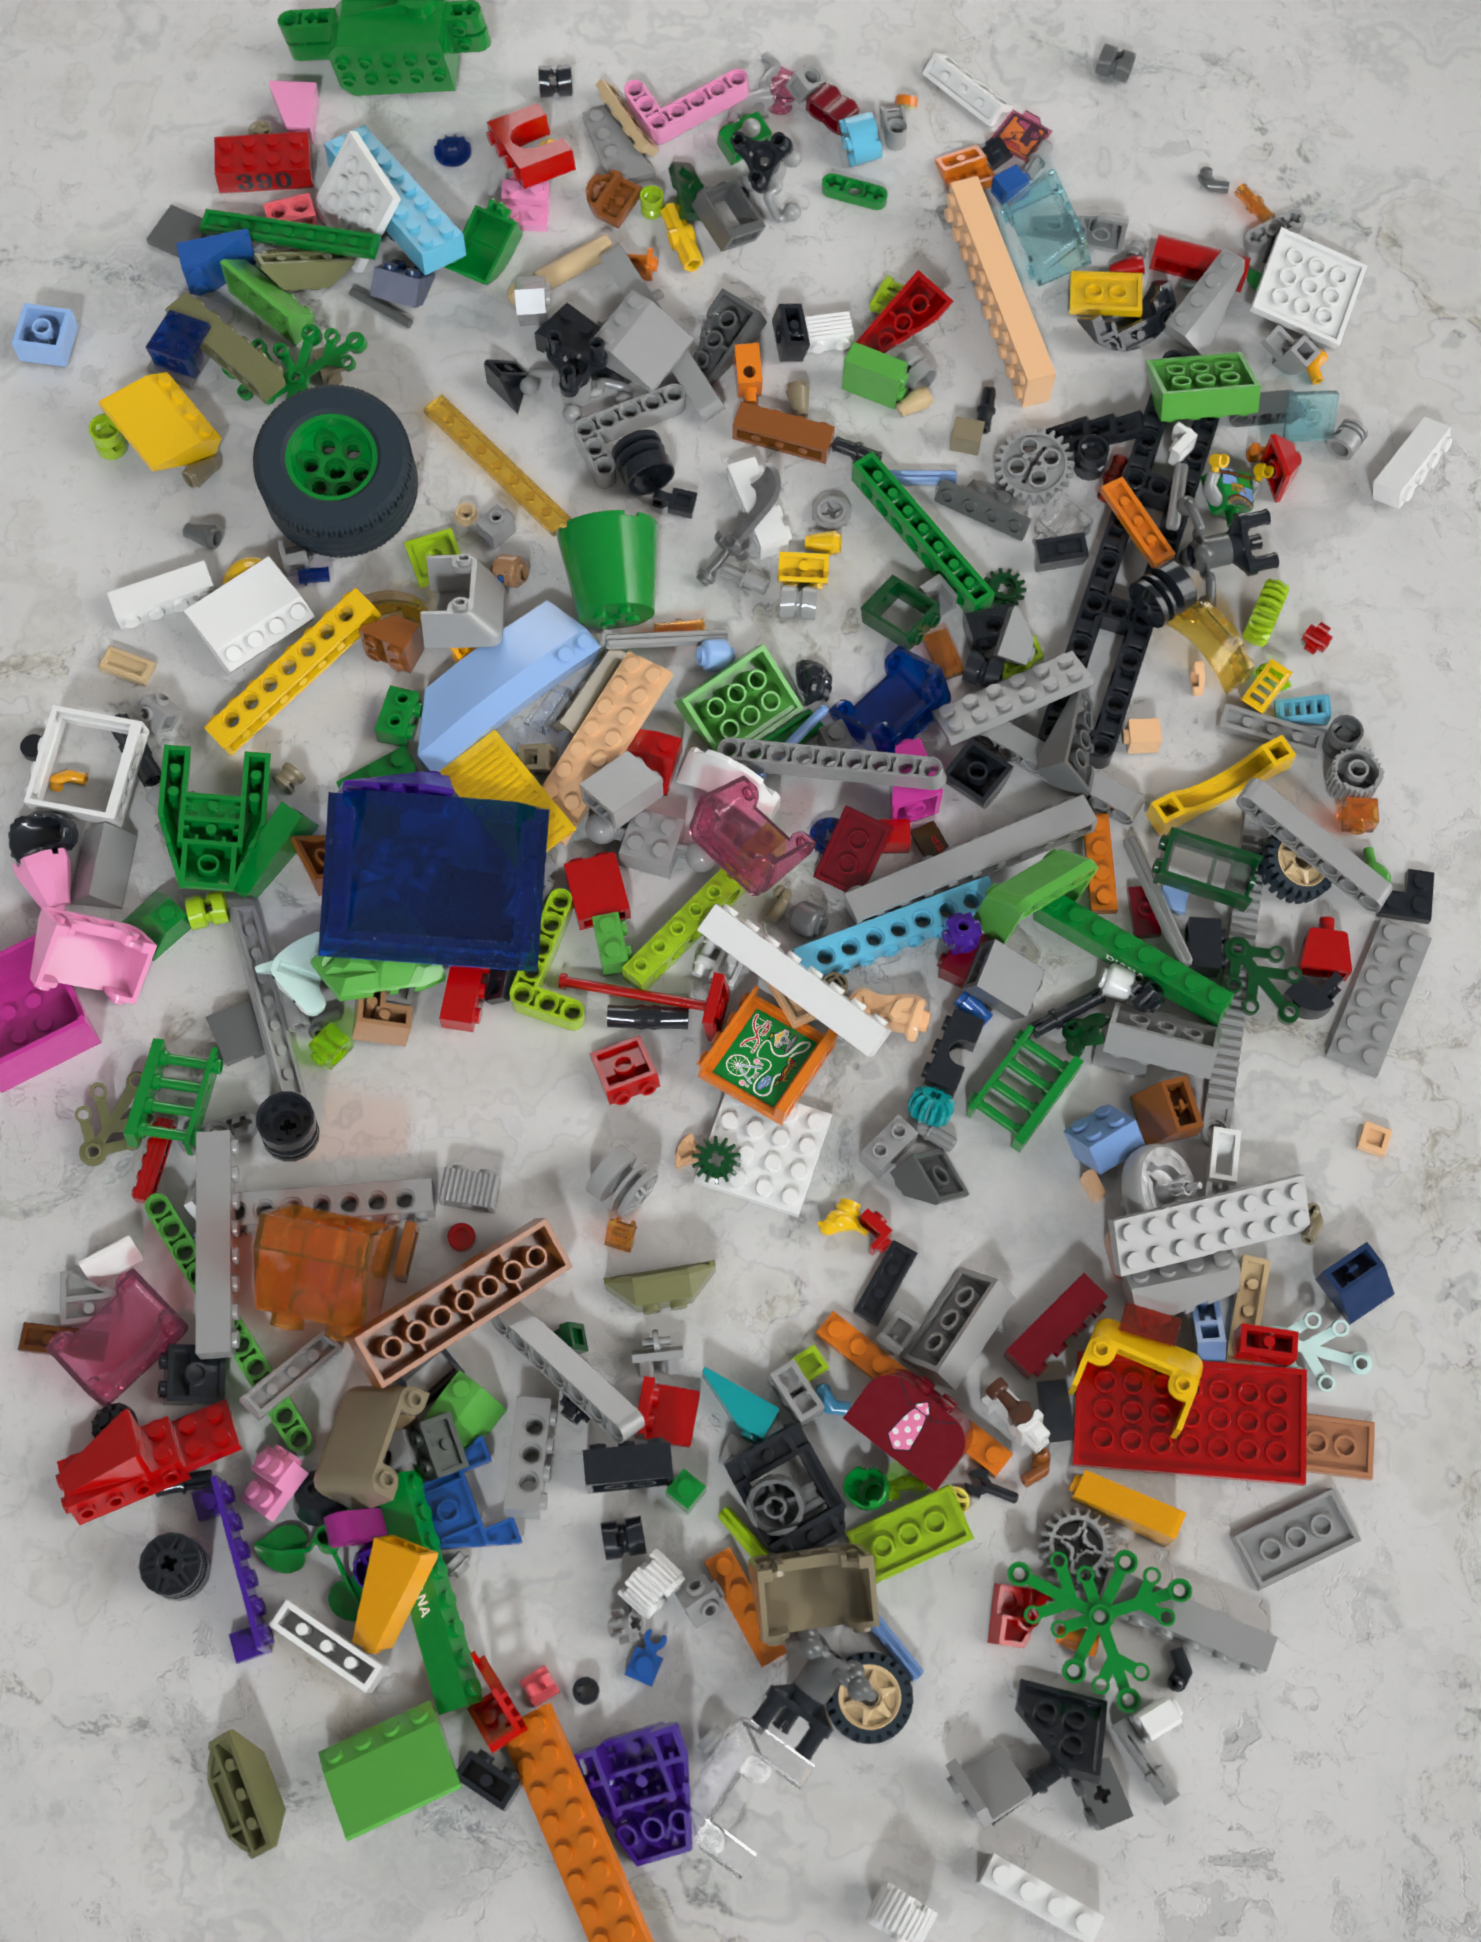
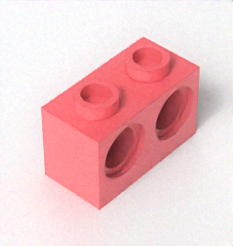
M309 193L263 204L267 218L318 225Z

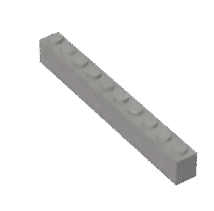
M1084 794L1078 797L1070 796L1059 805L1042 808L1035 815L1030 817L1022 816L1015 820L1013 824L1006 827L1003 825L998 826L989 834L982 837L980 835L974 836L965 844L958 847L956 845L950 846L941 854L934 857L932 855L926 856L919 863L912 866H902L895 873L888 876L880 875L864 886L856 885L844 894V905L854 925H858L987 875H992L1095 832L1098 820Z

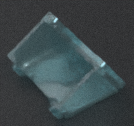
M1054 167L1041 173L1003 204L1004 210L1000 211L1005 224L1010 223L1011 227H1014L1028 258L1029 265L1026 266V271L1030 280L1035 279L1038 287L1070 274L1071 271H1076L1092 264L1086 236Z

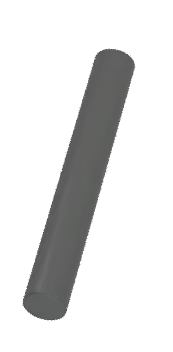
M355 287L350 289L349 295L408 329L412 326L413 320Z

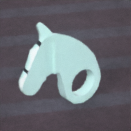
M330 928L307 935L286 947L273 961L256 966V973L270 974L278 988L304 1014L317 1016L325 1009L326 1001L320 992L321 977L311 966L310 961L347 928Z

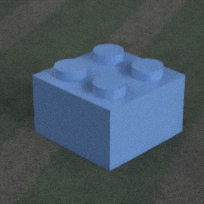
M1110 1104L1098 1107L1094 1113L1084 1119L1073 1122L1071 1127L1063 1131L1074 1158L1100 1175L1128 1159L1133 1151L1145 1145L1135 1119Z

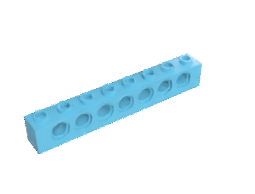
M987 875L794 948L793 952L802 958L800 963L806 968L813 966L824 974L821 979L832 972H838L843 975L847 974L853 967L859 965L862 967L868 966L882 956L892 957L903 948L909 946L910 948H915L925 942L924 940L932 937L935 939L942 938L941 931H943L945 920L948 918L943 917L940 912L948 911L952 915L959 912L962 914L971 912L974 917L987 896L985 891L993 884ZM972 902L977 907L971 909L966 907L964 903ZM924 920L928 923V926L920 927L916 924V921ZM899 929L903 931L904 935L895 936L891 931ZM874 938L877 939L880 942V944L873 946L870 945L867 942V940ZM844 948H852L855 953L847 955L842 950ZM821 957H827L831 960V962L828 964H821L818 961V959Z

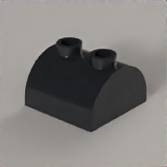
M970 738L946 768L947 781L945 784L981 808L986 809L1006 784L1014 766Z

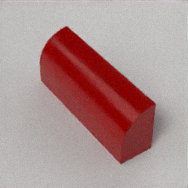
M1159 234L1149 269L1198 282L1222 250ZM1243 255L1239 256L1245 259L1244 273L1235 291L1239 293L1242 291L1251 257Z

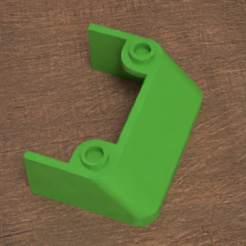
M1052 849L1041 861L1000 885L998 883L991 885L985 891L987 896L984 898L973 919L979 921L983 932L990 940L997 939L1001 943L1006 944L1021 920L1059 897L1065 895L1077 902L1099 867L1090 858L1063 849L1058 851Z

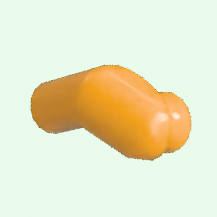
M1321 349V353L1306 367L1313 385L1320 384L1324 380L1319 368L1324 364V361L1327 362L1328 354Z

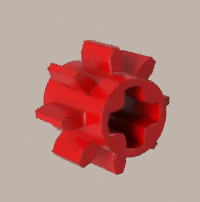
M1322 622L1317 627L1311 624L1301 638L1306 643L1303 649L1313 655L1317 650L1324 653L1333 639V636L1329 635L1331 628Z

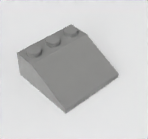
M631 290L594 336L601 337L604 340V351L607 353L608 358L607 368L652 393L693 343V338L650 299Z

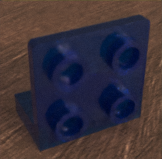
M169 310L145 348L155 365L196 379L200 370L193 356L210 331L211 326L208 322Z

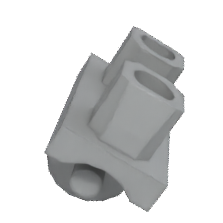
M658 1329L652 1330L653 1338L642 1339L643 1347L654 1346V1349L632 1351V1363H636V1369L640 1378L654 1376L653 1361L664 1360L665 1374L680 1373L681 1358H684L683 1347L660 1348L662 1345H671L670 1336L659 1337Z

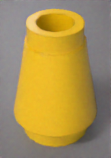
M836 531L806 535L805 549L835 556V553H841L842 534L836 533Z

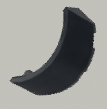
M1162 280L1151 282L1146 295L1142 299L1141 317H1122L1115 321L1105 322L1101 315H1095L1091 318L1080 317L1077 319V322L1096 344L1114 351L1139 349L1141 346L1152 342L1162 333L1166 327L1165 322L1170 312L1175 310L1176 300L1171 282Z

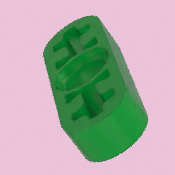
M829 173L822 179L821 191L828 198L872 210H881L887 204L888 193L882 186L835 173ZM852 188H856L860 190L861 193L858 195H851L848 191Z

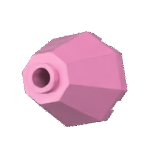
M57 848L58 854H53L52 849L43 850L20 859L21 866L17 863L12 865L16 877L41 909L42 907H52L66 910V907L71 905V859L68 851L64 848Z

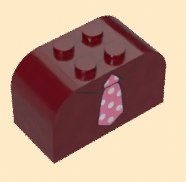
M905 1369L888 1370L865 1387L843 1419L936 1492L969 1450L973 1440L971 1422L966 1414L956 1407L958 1402L946 1393L943 1396L933 1389L935 1384L925 1376L921 1375L919 1378L914 1373Z

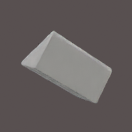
M106 822L85 830L71 891V904L123 909L138 838L137 835Z

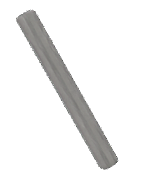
M726 629L607 634L605 646L607 649L701 645L705 639H726L728 641V632Z

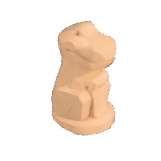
M863 987L858 988L848 997L850 1000L855 997L867 1006L865 1011L873 1016L877 1013L889 1022L886 1026L892 1032L905 1034L908 1042L915 1043L920 1032L927 1033L931 1012L925 1011L927 1001L920 995H883Z

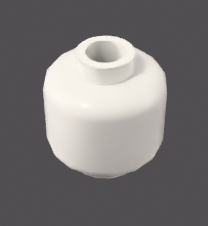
M1113 963L1109 968L1104 967L1098 981V987L1101 988L1105 997L1125 1002L1129 996H1134L1131 990L1139 981L1135 980L1136 973Z

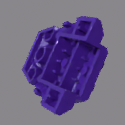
M657 1722L609 1737L597 1745L573 1754L591 1796L600 1807L597 1809L599 1815L602 1818L605 1816L608 1818L616 1830L614 1836L637 1867L690 1852L693 1849L688 1750L678 1722Z

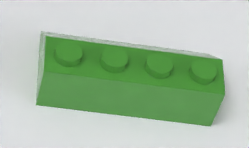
M223 259L220 261L228 291L294 346L299 344L303 340L301 337L302 328L307 324H315L313 312L307 306L300 305L290 292L286 293L272 279L267 278L257 265L253 266L244 259Z

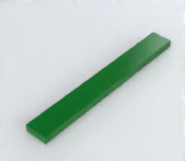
M213 209L205 210L199 227L200 232L206 235H218L248 228L252 242L375 260L382 240L379 234Z

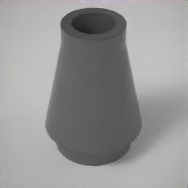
M187 523L183 528V536L207 549L218 548L221 544L222 531L216 525Z

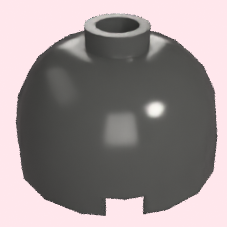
M769 1474L759 1479L751 1488L746 1502L747 1515L752 1524L757 1529L760 1527L762 1530L767 1531L766 1534L772 1536L785 1535L793 1531L802 1520L806 1508L804 1492L800 1485L791 1477L782 1474Z

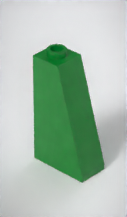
M281 802L258 835V842L234 891L244 898H247L248 895L258 898L295 856L296 851L291 838L293 836L313 835L320 825L300 811Z

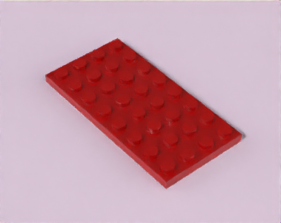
M1085 1351L1077 1352L1076 1372ZM1116 1354L1113 1361L1106 1366H1097L1087 1362L1075 1391L1072 1466L1305 1486L1307 1458V1369L1202 1361L1203 1371L1196 1395L1181 1433L1176 1439H1173L1170 1436L1183 1402L1175 1399L1169 1393V1375L1119 1354Z

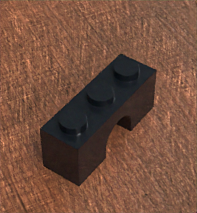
M957 1008L954 1009L952 1016L946 1015L941 1030L945 1031L942 1040L936 1039L931 1053L935 1054L932 1063L926 1062L921 1077L925 1078L923 1085L932 1088L935 1086L936 1089L944 1090L945 1094L951 1095L952 1099L954 1098L965 1067L953 1062L949 1053L957 1048L973 1052L985 1020Z

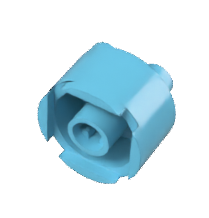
M865 112L839 120L841 133L845 134L841 136L843 148L850 152L847 153L850 168L883 157L881 141L878 140V129L872 112Z

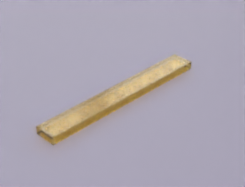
M441 394L423 408L424 413L553 537L557 535L559 528L567 527V521L572 518L447 398Z

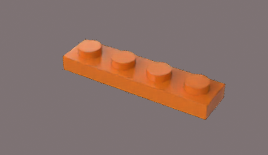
M1123 476L1101 486V495L1151 568L1153 569L1167 559H1174V550Z
M1095 814L1098 820L1095 832L1083 836L1085 857L1092 859L1099 867L1088 884L1090 911L1096 914H1117L1118 903L1109 814Z
M729 1547L704 1561L713 1580H716L725 1595L723 1598L761 1668L787 1654L783 1644L769 1646L760 1640L752 1587L731 1548Z

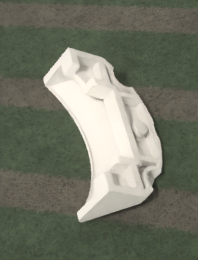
M691 747L675 781L717 796L742 812L760 829L766 823L769 824L780 808L781 796L775 790L768 788L763 783L764 779L743 764L710 749L705 753L697 747Z

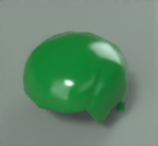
M860 1466L853 1468L845 1476L842 1485L844 1496L856 1508L864 1511L875 1510L883 1506L890 1492L888 1477L874 1466L871 1468H861Z

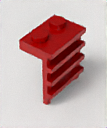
M474 1650L470 1653V1656L491 1692L483 1697L484 1701L469 1706L467 1710L493 1754L527 1731L528 1727L485 1655L479 1658Z

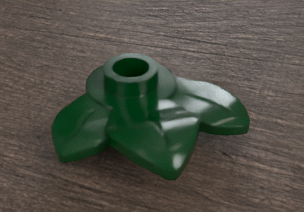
M1093 1013L1083 1019L1075 1018L1068 1021L1062 1029V1035L1066 1040L1067 1052L1072 1056L1080 1057L1084 1052L1085 1046L1104 1044L1105 1037L1101 1028L1110 1022L1109 1016L1103 1013Z

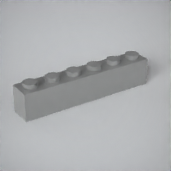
M1111 1566L1104 1574L1098 1591L1100 1599L1115 1570ZM1126 1574L1112 1605L1135 1598L1143 1580ZM1155 1585L1152 1592L1161 1590L1163 1588H1160ZM1170 1599L1155 1604L1161 1608H1169L1175 1613V1622L1168 1627L1161 1625L1156 1618L1141 1610L1124 1614V1616L1129 1617L1128 1622L1140 1628H1144L1145 1625L1156 1629L1155 1634L1168 1640H1172L1173 1637L1184 1641L1183 1646L1196 1652H1200L1201 1649L1212 1653L1211 1658L1224 1664H1228L1229 1661L1240 1665V1671L1252 1676H1256L1257 1673L1267 1672L1278 1637L1191 1600L1179 1603ZM1168 1611L1161 1614L1162 1622H1170L1171 1614Z

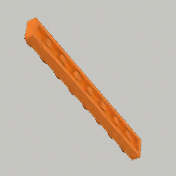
M835 1311L830 1314L816 1332L820 1339L872 1380L891 1369L907 1370ZM970 1420L973 1429V1440L965 1455L983 1469L990 1471L989 1474L995 1478L1012 1457L1013 1453Z

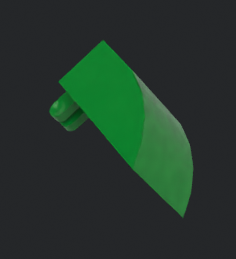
M493 198L489 200L488 206L485 209L475 205L462 231L466 256L446 265L444 268L484 285L495 281L510 262L523 236L518 222L509 218L512 213L511 209H508L505 203H498Z

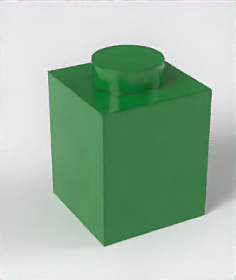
M683 1468L665 1493L667 1498L689 1514L706 1493V1486Z

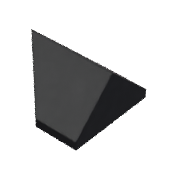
M486 359L484 368L487 384L518 414L524 396L520 389V382L523 378L527 377L528 372L515 360Z

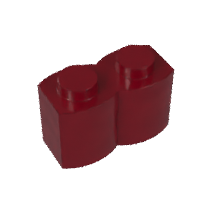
M826 82L806 98L805 110L814 119L823 122L836 135L842 134L839 120L859 114V107L853 99L842 95L836 86Z

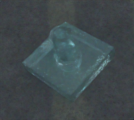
M1338 391L1288 392L1283 438L1291 442L1328 441L1335 430L1339 401Z

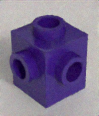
M959 912L945 920L941 935L944 944L949 946L952 955L970 952L978 947L982 928L979 921L973 919L971 912L966 914Z

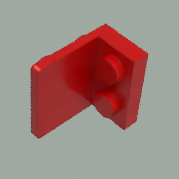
M644 1376L638 1410L644 1418L645 1425L634 1434V1438L647 1441L650 1438L660 1437L664 1438V1442L670 1441V1445L690 1448L700 1391L658 1384L654 1377Z

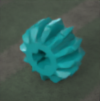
M923 1085L922 1087H916L914 1092H912L907 1110L912 1118L918 1119L919 1123L939 1128L940 1126H946L948 1121H950L955 1110V1102L952 1100L951 1095L944 1093V1090L936 1089L935 1086L932 1088Z

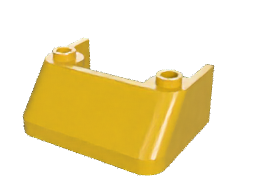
M1111 1318L1101 1319L1093 1329L1068 1394L1074 1395L1087 1362L1097 1366H1106L1113 1361L1116 1354L1124 1356L1170 1376L1168 1381L1169 1393L1175 1399L1183 1402L1170 1436L1176 1439L1183 1429L1198 1389L1203 1371L1202 1360L1195 1353L1145 1332L1139 1333L1138 1329Z

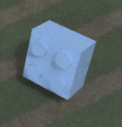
M24 303L12 340V345L19 361L67 367L78 331V324L72 310Z

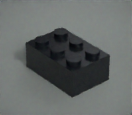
M664 1438L647 1439V1444L635 1445V1441L629 1440L618 1443V1447L608 1448L603 1443L589 1445L588 1450H583L585 1486L588 1494L670 1486L674 1481L670 1441L664 1442Z

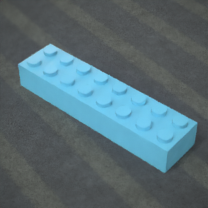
M365 125L352 130L358 132L401 198L385 231L426 276L466 256L463 233ZM348 132L324 143L327 162L330 168Z

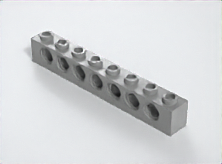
M431 1178L238 1192L240 1208L235 1209V1212L238 1210L245 1211L244 1216L239 1220L240 1232H244L246 1235H258L263 1230L285 1233L289 1231V1228L313 1231L317 1229V1226L340 1229L344 1228L345 1224L355 1223L356 1226L367 1227L373 1225V1222L384 1221V1224L393 1225L399 1224L401 1220L412 1219L413 1222H426L429 1218L435 1217V1193ZM409 1197L413 1199L410 1206L406 1208L399 1206V1202L403 1198ZM379 1199L385 1201L382 1208L378 1210L371 1209L374 1201ZM356 1202L357 1205L353 1211H343L346 1203ZM319 1205H329V1208L325 1213H316V1208ZM291 1207H301V1210L297 1215H288V1211ZM264 1209H273L272 1214L268 1218H260V1214Z

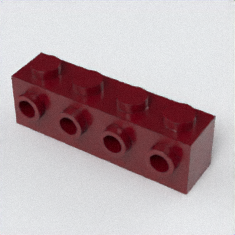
M1083 1273L1005 1351L1003 1356L1027 1380L1033 1374L1039 1377L1049 1366L1046 1361L1052 1355L1056 1358L1061 1355L1068 1347L1065 1342L1072 1335L1077 1338L1088 1327L1085 1322L1091 1316L1096 1319L1107 1308L1103 1303L1109 1296Z

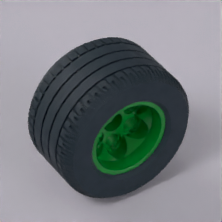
M338 384L320 385L319 387L315 386V388L310 387V389L301 390L299 393H295L294 396L291 395L290 398H286V401H282L268 415L259 430L253 451L255 481L272 520L279 530L293 543L321 556L348 558V556L363 555L378 549L377 547L386 544L387 541L394 538V535L398 534L402 529L401 527H404L417 499V467L410 441L402 422L394 411L379 398L359 388L355 389V387L340 386ZM327 448L335 449L331 454L323 453ZM352 452L360 453L356 458L348 457ZM310 466L318 467L314 472H307ZM342 474L344 475L342 478L333 479V477H334L335 475H337V476H341ZM361 474L368 475L363 481L356 480ZM320 488L326 489L324 494L315 493Z

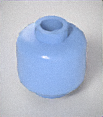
M705 639L701 646H698L696 649L697 664L705 672H718L735 660V650L733 647H730L726 639Z

